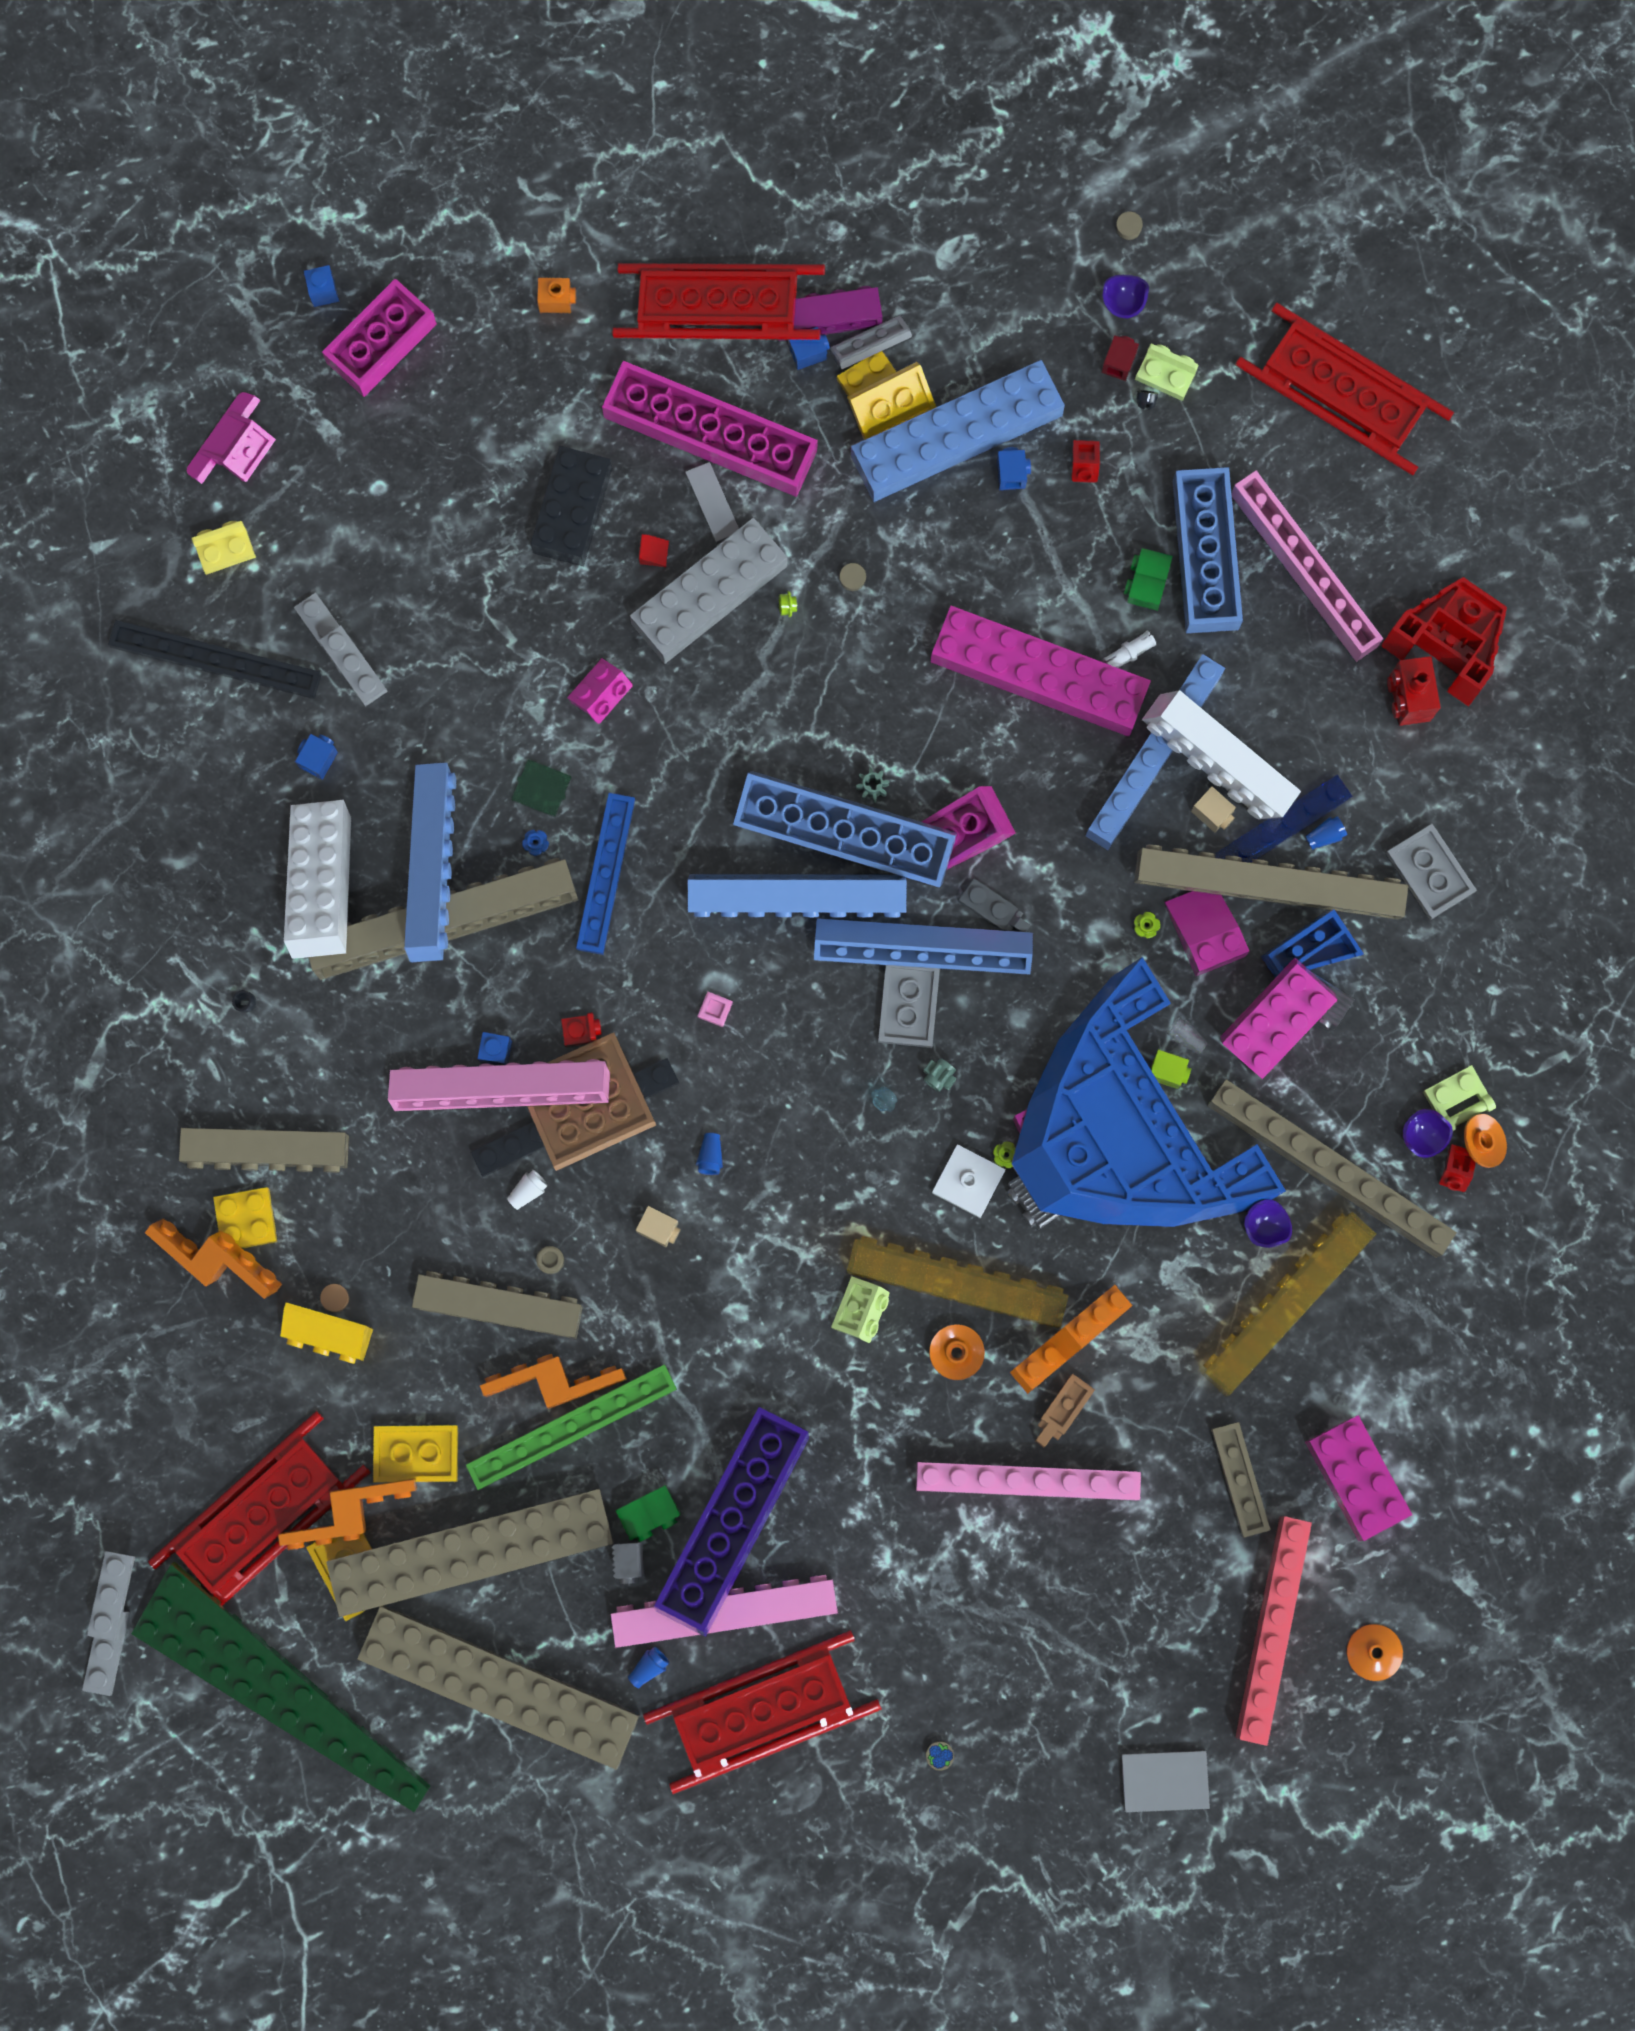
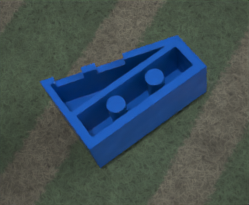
M1330 910L1308 923L1261 957L1276 978L1294 958L1301 962L1308 970L1361 956L1364 953L1336 911Z

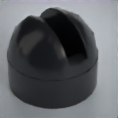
M1148 390L1137 391L1136 400L1139 408L1143 410L1147 404V409L1150 410L1156 405L1157 392Z
M240 990L234 994L232 1005L235 1010L248 1013L256 1007V998L251 992ZM241 1001H249L248 1005H241Z

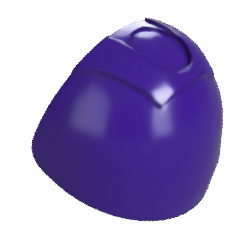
M1122 274L1112 276L1105 281L1103 300L1105 306L1113 315L1120 318H1131L1138 315L1145 307L1149 295V285L1146 280Z
M1426 1109L1419 1110L1413 1114L1403 1128V1138L1406 1146L1421 1158L1432 1157L1443 1151L1449 1144L1453 1134L1451 1124L1440 1113Z
M1267 1199L1256 1203L1245 1217L1246 1233L1250 1241L1256 1246L1273 1248L1288 1242L1291 1238L1292 1225L1285 1209L1274 1200Z

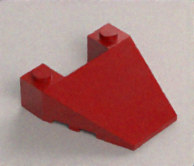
M1462 577L1439 591L1437 595L1422 601L1417 607L1405 611L1381 647L1400 660L1405 659L1414 645L1420 647L1459 674L1447 692L1469 707L1494 672V660L1498 653L1499 636L1502 634L1507 607Z

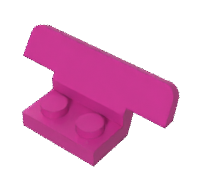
M243 392L235 398L188 465L187 473L193 479L202 484L217 463L223 465L241 481L247 482L276 440L253 420L248 419L260 402L256 396Z

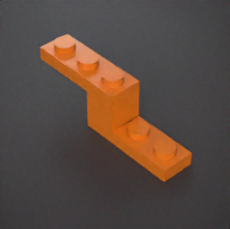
M164 1218L151 1224L145 1232L205 1287L217 1281L227 1267L264 1299L277 1292L282 1285L276 1279L273 1272L263 1268L251 1253L244 1251L235 1243L231 1235L224 1233L222 1230L209 1236L200 1249H197V1245L193 1241L186 1239L179 1233L174 1224L166 1221Z
M1116 1285L1112 1286L1010 1372L1011 1375L1028 1394L1133 1305Z
M549 1354L538 1358V1364L527 1367V1364H522L512 1368V1374L501 1377L500 1373L485 1378L486 1383L480 1385L483 1396L488 1397L537 1379L546 1407L550 1409L627 1379L622 1368L617 1370L616 1366L601 1370V1376L590 1379L588 1375L575 1380V1386L571 1387L561 1358H553V1355Z
M416 1478L330 1492L334 1525L280 1533L278 1535L280 1546L287 1545L288 1550L305 1547L304 1542L315 1541L317 1546L332 1543V1538L343 1536V1541L360 1539V1534L366 1532L362 1499L366 1498L367 1503L384 1501L383 1496L394 1494L395 1499L411 1497V1491L417 1490Z

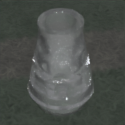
M1178 1017L1172 1023L1166 1033L1171 1037V1041L1194 1051L1198 1055L1208 1044L1187 1019L1183 1020L1181 1017Z

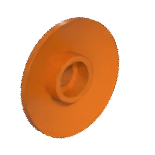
M1478 1114L1471 1117L1464 1130V1141L1469 1155L1482 1167L1492 1168L1498 1166L1504 1160L1507 1151L1506 1137L1502 1127L1493 1117L1486 1114Z
M950 1325L941 1329L934 1336L929 1354L931 1363L939 1374L951 1380H963L971 1377L980 1369L984 1360L985 1349L980 1336L973 1329L964 1325ZM959 1348L962 1351L961 1357L954 1358L951 1354L952 1349Z
M1369 1624L1356 1630L1349 1639L1347 1659L1353 1671L1360 1677L1371 1681L1385 1680L1395 1674L1401 1665L1403 1658L1402 1644L1391 1629L1378 1624ZM1376 1647L1381 1650L1379 1658L1372 1656V1650Z

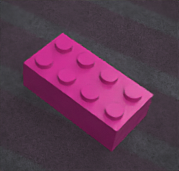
M394 279L322 353L326 363L365 397L437 323L433 312L397 279Z
M1294 958L1220 1036L1221 1042L1263 1079L1338 999L1329 987Z
M1359 1415L1353 1416L1305 1442L1358 1541H1365L1412 1516L1409 1507Z

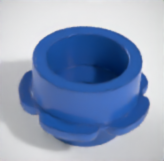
M541 830L528 831L525 834V839L522 841L524 850L533 856H538L545 852L549 846L545 832ZM537 840L538 844L534 845L533 841Z

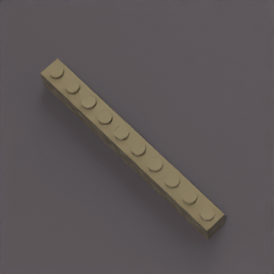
M1146 845V848L1140 849L1137 854L1134 883L1397 920L1405 917L1408 885L1400 884V879L1384 878V882L1376 881L1374 876L1358 874V878L1347 877L1348 872L1332 871L1331 874L1321 873V869L1316 867H1305L1304 871L1297 870L1295 865L1279 863L1278 867L1268 866V861L1253 859L1252 863L1241 862L1242 858L1237 856H1226L1225 859L1215 858L1214 853L1199 852V856L1189 855V850L1173 848L1172 852L1162 851V846Z
M1228 1080L1221 1084L1207 1105L1435 1258L1444 1254L1455 1237L1456 1231Z

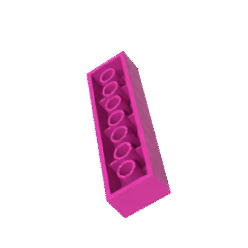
M625 361L622 362L602 406L605 419L795 497L798 496L817 453V440Z
M950 606L931 655V663L1130 737L1151 682L1149 679L954 606Z

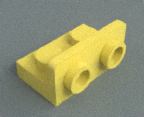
M242 521L226 522L219 529L213 531L210 529L203 530L192 538L206 575L256 558Z

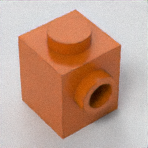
M538 278V307L540 313H571V304H576V288H571L570 278Z

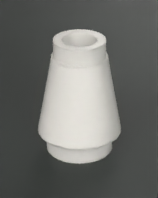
M532 1170L529 1174L526 1172L507 1197V1200L518 1210L545 1192L544 1189L548 1185L535 1170Z

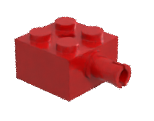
M1432 657L1400 660L1392 670L1390 677L1387 678L1388 690L1390 693H1393L1395 701L1392 703L1393 717L1398 718L1399 726L1430 722L1441 708Z

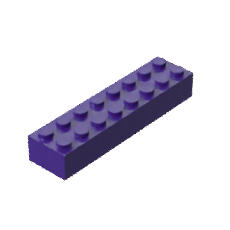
M758 1407L654 1605L656 1612L704 1637L707 1636L809 1440L808 1431Z

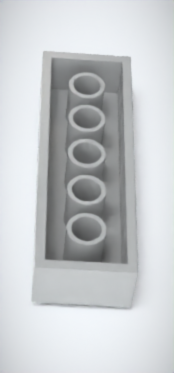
M753 517L630 615L631 624L664 664H666L788 567L787 556Z

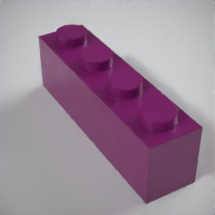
M862 286L854 291L847 292L845 290H835L826 295L812 293L804 298L796 299L794 329H813L818 327L821 335L869 329L882 324L878 287Z

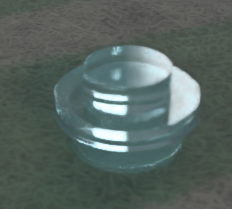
M882 1086L880 1089H875L872 1092V1102L880 1111L886 1110L891 1112L895 1108L897 1098L891 1090Z

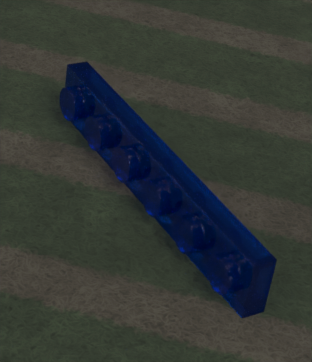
M1336 775L1292 803L1283 817L1269 818L1216 852L1215 858L1225 859L1226 856H1237L1242 858L1241 862L1252 863L1253 859H1258L1350 800L1353 796L1340 777Z

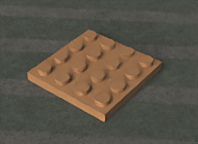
M614 1033L547 1062V1064L569 1060L576 1063L586 1062L590 1059L605 1061L610 1072L608 1103L527 1106L556 1171L656 1126Z

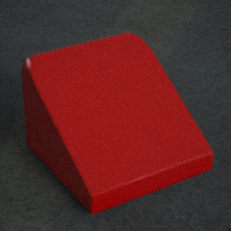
M642 534L639 553L640 564L666 567L669 541Z

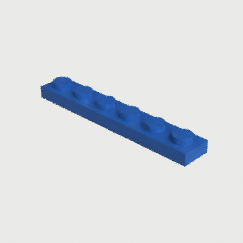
M608 793L576 947L579 951L604 955L635 805L634 797Z

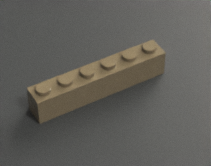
M181 1128L179 1161L187 1164L189 1169H203L204 1165H214V1169L231 1170V1165H240L241 1170L257 1171L258 1166H269L270 1171H285V1167H296L298 1172H313V1167L323 1168V1172L339 1173L340 1168L348 1167L349 1135L342 1132Z
M430 1271L426 1272V1276L418 1275L412 1304L414 1309L577 1339L583 1309L582 1305L577 1304L578 1299L561 1296V1301L550 1299L551 1294L534 1291V1296L523 1294L524 1289L507 1286V1291L496 1289L497 1284L484 1281L480 1282V1286L469 1284L470 1279L457 1276L453 1277V1281L442 1279L443 1274Z

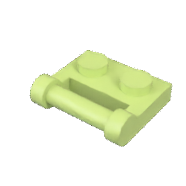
M1472 1065L1423 1091L1431 1108L1440 1113L1451 1124L1453 1131L1456 1130V1126L1469 1120L1471 1117L1484 1111L1490 1112L1496 1108L1492 1097L1487 1093ZM1477 1095L1480 1100L1478 1103L1451 1117L1446 1113L1447 1109Z

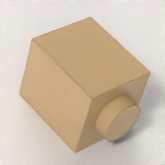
M1211 787L1194 805L1191 812L1213 832H1216L1220 827L1225 830L1235 819L1232 814L1236 807L1215 788Z
M648 1206L636 1232L667 1247L669 1242L674 1244L681 1229L677 1228L679 1224L677 1220Z

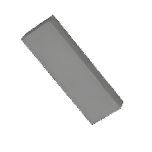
M897 316L831 347L830 351L840 368L844 369L911 338L912 334L902 317Z
M710 462L685 473L717 545L735 533L739 527Z

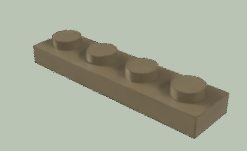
M1239 1422L1212 1429L1211 1432L1242 1538L1269 1531L1270 1526Z

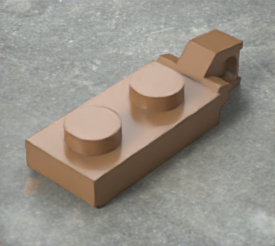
M1071 1374L1041 1417V1421L1037 1426L1043 1430L1035 1442L1044 1448L1052 1436L1059 1440L1061 1435H1064L1095 1389L1074 1374Z

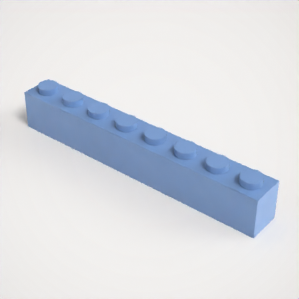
M1202 654L1180 688V691L1201 708L1220 680L1225 668ZM1152 733L1150 734L1087 831L1086 837L1106 850H1109L1173 752L1167 745L1168 741L1162 736L1158 737Z
M448 763L415 765L404 945L410 962L443 960V951L448 948L445 926L449 925V913L446 909V902H450V889L447 886V879H451L452 876L448 858L453 855L452 841L449 839L450 834L454 833L451 811H455V799L452 795V789H456L455 773L450 772Z
M817 919L814 960L1030 974L1033 933L832 919Z

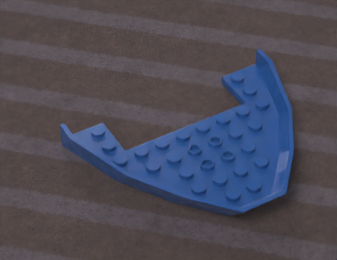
M1143 957L1113 975L1058 1040L1029 1101L1011 1163L1040 1211L1101 1224L1175 1227L1248 1211L1260 1201L1272 1200L1286 1192L1258 1144L1212 1171L1127 1032L1131 1027L1171 1004Z

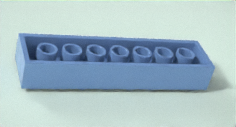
M1042 360L851 446V458L873 502H876L1062 417L1065 405Z
M754 771L747 774L733 825L936 887H940L943 883L957 833Z
M690 874L688 878V912H694L695 917H709L711 912H721L722 917H737L738 912H748L749 917H764L765 912H775L776 917H791L792 912H803V917H819V912H830V917H846V912H856L857 917H873V913H884V917H900V913H906V877L897 874Z

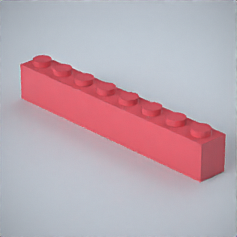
M1285 1516L1279 1517L1235 1736L1239 1740L1268 1745L1312 1525L1311 1522Z

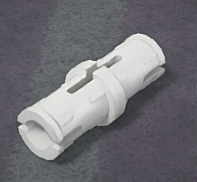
M1146 631L1128 643L1126 641L1121 644L1122 647L1103 658V663L1120 668L1129 661H1136L1138 659L1137 656L1156 646V641L1150 635V632Z

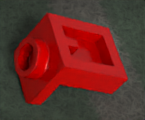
M1073 440L1072 481L1098 482L1100 441Z
M593 1012L587 1013V1016L561 1019L565 1047L589 1044L597 1040V1035H602L600 1019H595Z
M1451 1144L1448 1150L1445 1169L1439 1181L1440 1185L1454 1191H1466L1473 1179L1476 1164L1466 1148Z

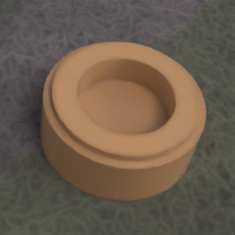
M328 1285L321 1293V1304L331 1312L342 1311L348 1305L349 1294L341 1285Z

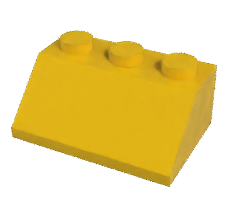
M286 1302L280 1336L287 1338L286 1344L302 1349L303 1344L314 1346L312 1352L329 1356L331 1351L340 1354L339 1360L355 1364L356 1359L364 1361L373 1329Z

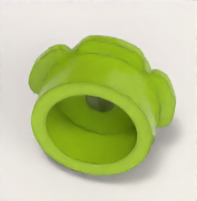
M787 591V594H779V611L781 616L788 615V617H791L792 612H797L796 596H791L790 591Z
M1145 912L1143 915L1139 914L1134 920V930L1140 937L1152 938L1157 934L1156 931L1160 929L1159 919H1156L1155 915L1151 912ZM1145 923H1149L1150 926H1149V927H1145L1144 924H1145Z
M1005 1141L994 1148V1161L998 1166L1013 1167L1011 1163L1016 1148L1012 1142ZM1004 1153H1009V1157H1005Z

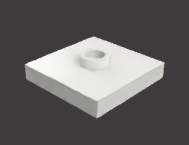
M957 1144L932 1194L981 1218L1006 1169Z

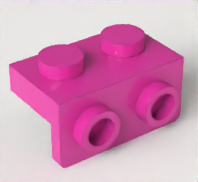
M601 658L567 698L572 704L589 714L594 722L600 724L631 689L632 683L620 669Z

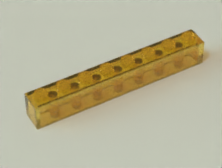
M1353 1212L1346 1216L1342 1213L1331 1224L1334 1230L1328 1236L1323 1233L1313 1244L1316 1247L1310 1256L1305 1253L1296 1262L1295 1266L1298 1269L1291 1276L1287 1273L1276 1284L1280 1289L1273 1296L1268 1293L1258 1304L1261 1307L1259 1312L1255 1316L1250 1313L1241 1322L1240 1326L1243 1329L1238 1335L1235 1336L1232 1333L1221 1345L1225 1349L1218 1356L1212 1354L1203 1364L1206 1370L1202 1375L1225 1396H1229L1374 1238L1376 1233Z
M862 1236L861 1240L855 1239L847 1268L848 1274L1057 1329L1061 1327L1069 1296L1063 1294L1064 1289L1052 1285H1048L1047 1289L1036 1287V1281L1021 1278L1020 1282L1010 1280L1009 1274L994 1271V1275L983 1273L984 1268L968 1264L967 1268L956 1266V1260L941 1257V1260L937 1261L930 1259L931 1254L918 1250H915L914 1254L903 1252L904 1247L888 1243L887 1247L877 1245L878 1240Z

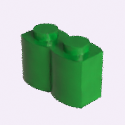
M1144 548L1141 549L1140 555H1134L1131 570L1135 571L1134 579H1128L1124 594L1129 595L1127 603L1158 611L1173 556Z
M667 1485L616 1510L630 1541L636 1538L638 1543L653 1536L651 1530L660 1525L665 1530L677 1524L676 1517L681 1515Z

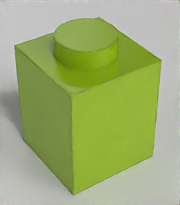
M1157 1050L1150 1068L1158 1083L1179 1089L1182 1083L1187 1084L1191 1073V1068L1187 1067L1188 1059L1161 1050Z

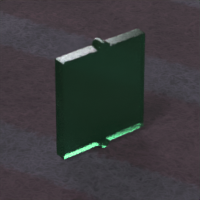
M528 759L521 777L517 778L519 783L511 800L555 817L562 800L566 799L565 793L572 776Z

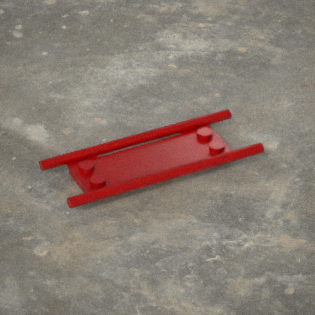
M618 263L619 274H641L637 317L638 328L614 327L613 338L820 340V329H794L797 276L825 275V264ZM670 325L762 326V329L670 328Z
M1276 303L1271 312L1291 323L1292 326L1263 370L1243 357L1238 359L1235 366L1413 476L1418 466L1397 454V451L1426 408L1447 421L1451 419L1455 412L1284 306ZM1292 384L1295 387L1299 388L1303 392L1307 393L1319 402L1328 406L1329 408L1344 416L1348 420L1352 421L1356 425L1365 429L1366 431L1371 433V435L1368 436L1367 434L1363 433L1362 431L1347 423L1343 419L1339 418L1338 416L1334 415L1333 413L1318 405L1314 401L1297 392L1296 390L1291 388L1290 385Z
M316 1411L156 1553L148 1563L156 1569L176 1551L181 1560L206 1589L222 1602L220 1605L223 1606L287 1548V1545L280 1546L279 1541H277L242 1574L239 1572L270 1545L280 1533H283L315 1504L316 1507L289 1532L309 1529L332 1508L330 1492L354 1488L371 1472L363 1464L343 1483L337 1478L303 1439L307 1433L324 1419Z
M851 1630L643 1714L646 1725L673 1714L683 1745L695 1772L692 1775L669 1783L672 1793H678L882 1710L878 1699L851 1709L829 1651L855 1641ZM796 1664H798L799 1666L797 1668H794L792 1670H789L787 1672H784L782 1674H779L777 1676L754 1684L750 1687H747L745 1689H742L740 1691H737L735 1693H732L710 1703H704L705 1701L710 1700L714 1697H717L719 1695H722L724 1693H727L729 1691H732L734 1689L757 1681L761 1678H764L766 1676H769L771 1674H774ZM820 1720V1723H817V1724L812 1725V1726H810V1727H807V1728H805V1729H803V1730H800V1731H798V1732H795V1733H793V1734H790V1735H788V1736H785V1737H783V1738H780V1739H778V1740H775V1741H773V1742H770V1743H768V1744H766V1745H763V1746H761V1747H758V1748H756V1749H753V1750H751V1751H748V1752H746V1753H743V1754H741V1755H738V1756H736V1757H733V1758H731V1759H729V1760H726V1758H728V1757H730V1756H733V1755H735V1754H738V1753H740V1752H743V1751L748 1750V1749H750V1748H753V1747H755V1746H757V1745H760V1744H762V1743H765V1742H767V1741H770V1740H772V1739H775V1738H777V1737H780V1736H782V1735H785V1734H787V1733H790V1732H792V1731H794V1730H797V1729H799V1728H802V1727H804V1726H807V1725H809V1724H812V1723L817 1722V1721Z

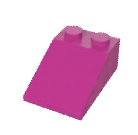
M979 786L922 821L923 823L957 833L947 869L994 847L1016 833L992 786Z
M1192 891L1164 903L1195 976L1242 959L1249 953L1242 932L1222 895Z

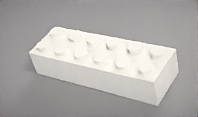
M1180 690L1160 694L1142 719L1148 725L1147 729L1152 734L1158 737L1162 736L1167 740V745L1170 749L1184 754L1188 758L1187 762L1192 767L1198 770L1202 769L1208 774L1207 778L1216 786L1224 787L1228 791L1227 795L1232 800L1238 803L1242 802L1248 807V813L1257 819L1283 817L1301 792Z
M344 800L291 805L284 943L292 959L346 953L351 816Z

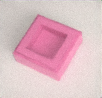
M707 992L698 1018L723 1027L733 1001Z

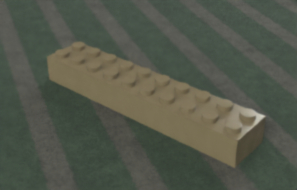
M554 858L544 862L545 866L534 869L533 866H528L518 870L519 874L508 877L507 874L499 875L492 878L493 882L483 885L481 882L473 883L466 886V890L457 893L455 890H451L450 902H446V909L449 913V925L445 926V932L447 933L448 941L579 901L566 860L560 861L559 858ZM403 906L395 907L388 910V914L379 917L377 914L369 915L362 918V922L353 925L347 922L346 953L308 957L312 971L320 980L407 954L404 948L407 908L404 909Z
M598 1489L330 1560L326 1563L339 1617L614 1543L601 1491Z
M380 1606L357 1659L616 1770L621 1763L640 1717V1714L386 1606Z

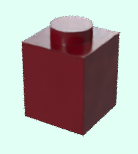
M1114 335L1104 361L1102 373L1126 381L1139 344L1135 343L1130 337Z

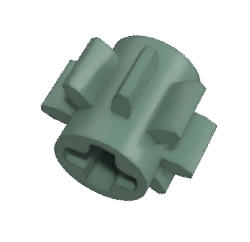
M869 768V773L866 776L861 773L859 774V779L863 783L857 784L856 790H863L862 800L869 797L876 803L879 795L886 797L887 792L882 788L889 786V780L882 779L884 771L875 773L872 768ZM869 781H874L875 785H877L876 790H871Z
M941 1058L937 1063L930 1060L923 1071L927 1074L924 1081L938 1092L943 1087L949 1090L956 1081V1078L952 1076L956 1069Z

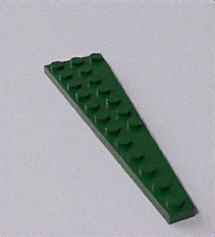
M175 1561L171 1563L131 1634L415 1812L430 1785L407 1764L395 1757L394 1753L385 1745H380L373 1739L367 1729L363 1726L360 1727L349 1718V1714L343 1708L339 1709L328 1699L329 1696L278 1651L270 1647L257 1633H252L244 1626L238 1616L232 1615L220 1605L222 1602L214 1595L211 1597L200 1587L201 1584Z

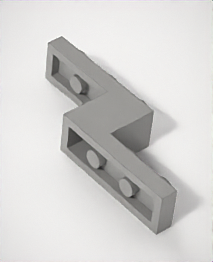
M316 592L294 607L295 611L337 670L345 677L365 707L388 692Z
M105 1551L87 1636L94 1637L82 1691L112 1696L130 1615L129 1611H124L135 1556Z

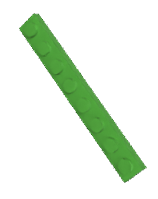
M664 1364L467 1464L466 1467L477 1489L480 1490L676 1391L677 1388Z

